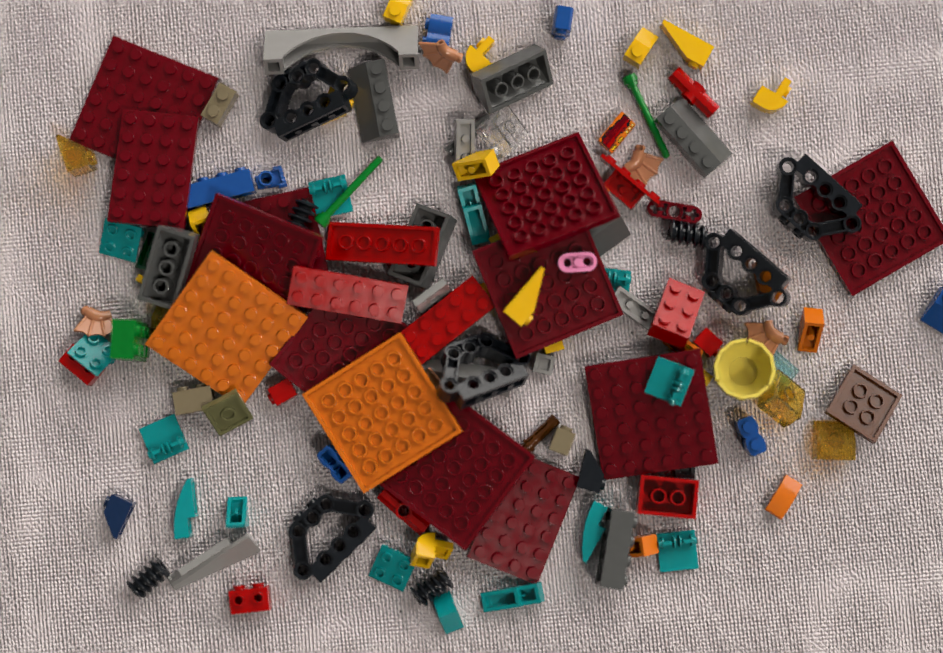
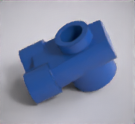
M281 165L272 167L271 171H263L259 175L254 176L258 190L287 187ZM267 179L269 183L265 184L262 180Z

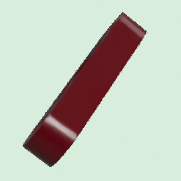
M659 200L661 202L659 208L663 209L664 205H667L665 216L662 215L663 211H657L654 214L653 210L650 209V207L654 206L651 202L646 207L647 214L658 219L670 221L674 219L676 222L682 221V223L696 224L702 218L701 210L691 205ZM671 207L679 209L677 217L670 216L669 209ZM683 208L686 209L685 213H691L694 210L698 217L691 220V216L685 215L684 219H681Z

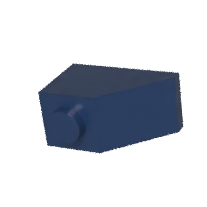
M111 494V497L108 496L103 505L106 507L104 515L112 537L115 539L121 537L136 505L135 502L118 494Z

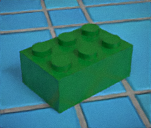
M112 319L110 358L121 361L146 362L150 355V347L145 345V342L151 335V328L148 327L149 324L137 320Z

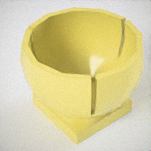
M746 338L731 340L718 351L712 366L717 386L725 395L740 401L759 398L772 387L776 375L774 356L763 343L748 338L747 342Z

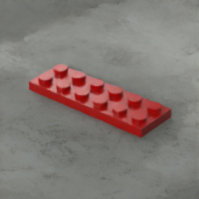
M330 222L325 260L437 267L440 228Z
M293 265L287 304L401 324L409 286Z
M472 275L401 333L421 365H423L495 307L490 296Z

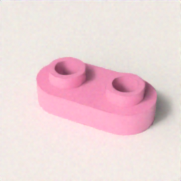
M591 252L564 253L558 259L559 269L566 273L591 271L597 265V258ZM585 258H589V265H584L583 260ZM569 259L571 262L568 267L564 265V260Z

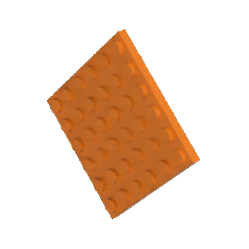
M211 250L147 339L145 345L207 386H210L222 396L236 389L246 403L272 366L269 363L289 338L295 336L308 318V315L295 306L288 305L285 299Z
M401 332L302 394L363 494L463 432L446 403L437 398L436 387Z

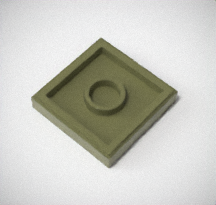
M236 389L202 406L203 412L219 436L254 419Z

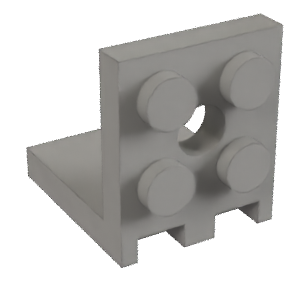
M442 278L412 302L422 316L452 291L448 283Z

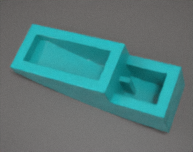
M475 182L456 187L472 245L489 241L490 235Z
M194 478L186 480L177 502L174 519V539L193 536L191 517L198 516Z
M594 500L587 512L582 531L581 554L582 560L586 563L605 530L599 523L608 509Z
M542 581L480 593L484 612L516 608L545 601Z

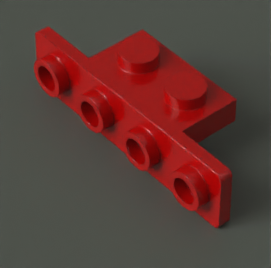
M601 154L600 160L614 171L604 182L606 188L610 190L609 192L630 210L643 197L648 199L657 208L661 206L660 197L655 192H648L645 189V184L639 179L635 181L630 177L631 173L625 167H618L616 165L617 161L613 157Z

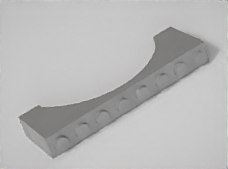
M417 25L265 31L263 54L265 75L284 74L285 70L298 60L313 53L334 48L369 50L392 60L399 66L400 70L419 69Z

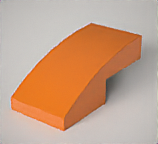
M785 475L776 492L771 496L765 510L782 520L800 491L802 484Z

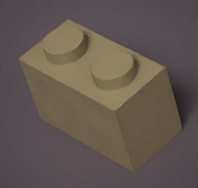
M219 82L201 113L202 118L221 128L239 97L238 93Z
M204 383L196 384L194 389H188V386L176 388L177 392H172L175 414L178 416L203 411L202 406L215 400L213 389Z
M561 425L560 428L556 427L548 449L568 456L576 435L572 433L573 429Z

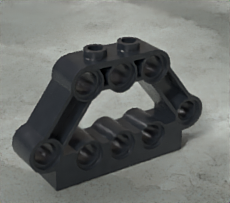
M312 58L301 61L299 65L288 68L284 74H279L273 78L271 82L272 90L265 112L260 118V124L264 129L272 134H277L280 139L287 142L352 111L349 100L357 95L358 86L347 76H339L329 70L318 59ZM314 81H321L335 90L330 94L321 93L313 102H303L300 108L296 110L288 109L295 90L299 88L307 89Z
M804 154L798 162L792 157H786L777 164L776 200L773 203V211L778 216L780 223L784 226L788 225L793 229L792 233L797 238H803L807 242H814L821 237L842 233L851 235L860 230L862 222L856 213L863 204L807 154ZM783 164H789L791 172H785ZM806 173H810L813 176V182H808L805 179ZM794 176L799 177V182L802 186L810 187L818 200L827 202L828 209L831 212L839 213L843 218L820 223L811 222L806 211L797 209L794 206ZM820 186H824L827 188V195H823L820 193ZM835 199H839L842 202L841 208H837L834 205ZM781 201L788 204L786 211L780 208L779 203ZM795 214H799L802 217V223L799 224L794 221ZM847 220L853 221V229H849L846 226ZM809 227L816 229V236H811L808 233Z
M729 229L725 235L710 233L706 236L704 243L707 248L706 264L702 285L709 291L707 293L709 297L714 301L718 299L723 304L721 307L725 311L745 316L755 310L773 306L785 307L789 304L791 296L785 287L792 279L736 230ZM715 238H718L720 241L717 248H714L712 245V241ZM736 247H740L742 249V253L739 257H736L734 254V250ZM724 249L727 250L728 256L731 259L739 260L745 271L754 273L757 281L762 285H768L772 291L743 298L738 295V291L734 286L726 285L722 277ZM751 259L756 261L754 269H750L748 265ZM768 271L771 274V278L768 282H765L763 274ZM712 276L717 278V283L714 286H711L709 282ZM727 288L731 290V296L728 299L724 297V291ZM779 292L783 294V300L780 303L775 300V296ZM740 301H744L746 304L743 311L738 309Z
M487 332L477 335L472 334L461 341H453L445 348L441 358L442 375L436 391L437 398L444 403L454 401L458 409L462 410L521 387L529 376L526 368L531 359L530 354L516 359L510 345L495 339L492 334ZM480 357L499 365L496 370H484L478 377L468 376L465 382L458 383L457 381L459 364L461 363L470 364L475 358Z
M325 494L318 499L314 497L306 505L308 509L304 513L299 511L292 518L294 522L288 530L293 543L295 559L293 572L295 577L300 580H306L313 575L321 583L345 558H348L377 528L370 520L375 511L372 502L368 500L358 502L338 499L330 494ZM323 499L331 501L332 506L330 509L322 507ZM361 505L369 506L370 513L368 515L360 513ZM310 512H314L318 516V520L315 523H311L308 520ZM334 512L358 516L360 519L356 523L347 525L344 535L334 538L330 548L321 551L317 555L316 562L312 565L307 538L308 529L318 525L324 513ZM296 526H301L304 529V534L300 537L294 533ZM352 526L356 527L359 531L356 537H351L348 533L349 528ZM337 540H342L345 544V548L341 551L335 548L334 544ZM322 554H328L331 557L329 564L322 563ZM302 564L309 568V572L306 575H302L299 572V566Z

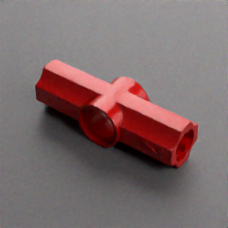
M680 67L668 78L669 82L681 92V96L688 104L694 105L707 119L720 108L706 93L705 88L698 81H693Z
M386 489L377 497L379 501L418 535L421 536L429 527L430 523L411 508H409L407 516L400 515L399 507L405 504Z

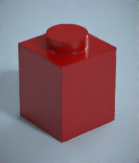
M707 327L691 342L702 349L703 354L708 358L712 355L716 357L721 349L720 346L723 344Z
M286 378L269 388L267 396L272 405L276 403L277 406H280L299 394L292 382Z

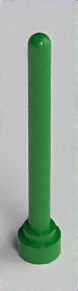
M636 73L622 78L624 86H627L628 89L630 88L663 158H669L670 153L638 89Z
M377 156L325 212L322 211L321 214L318 213L314 217V220L325 229L330 224V217L382 163V157Z

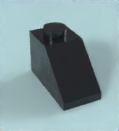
M585 450L576 487L599 493L600 490H604L606 479L603 478L604 473L592 452Z

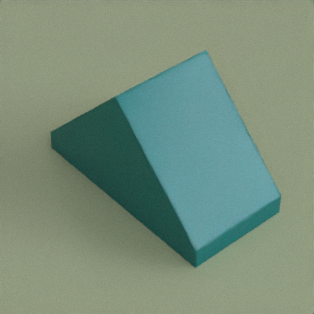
M247 496L228 497L226 529L248 527Z
M451 592L443 593L441 597H434L435 601L433 603L445 633L448 634L463 628L464 625Z

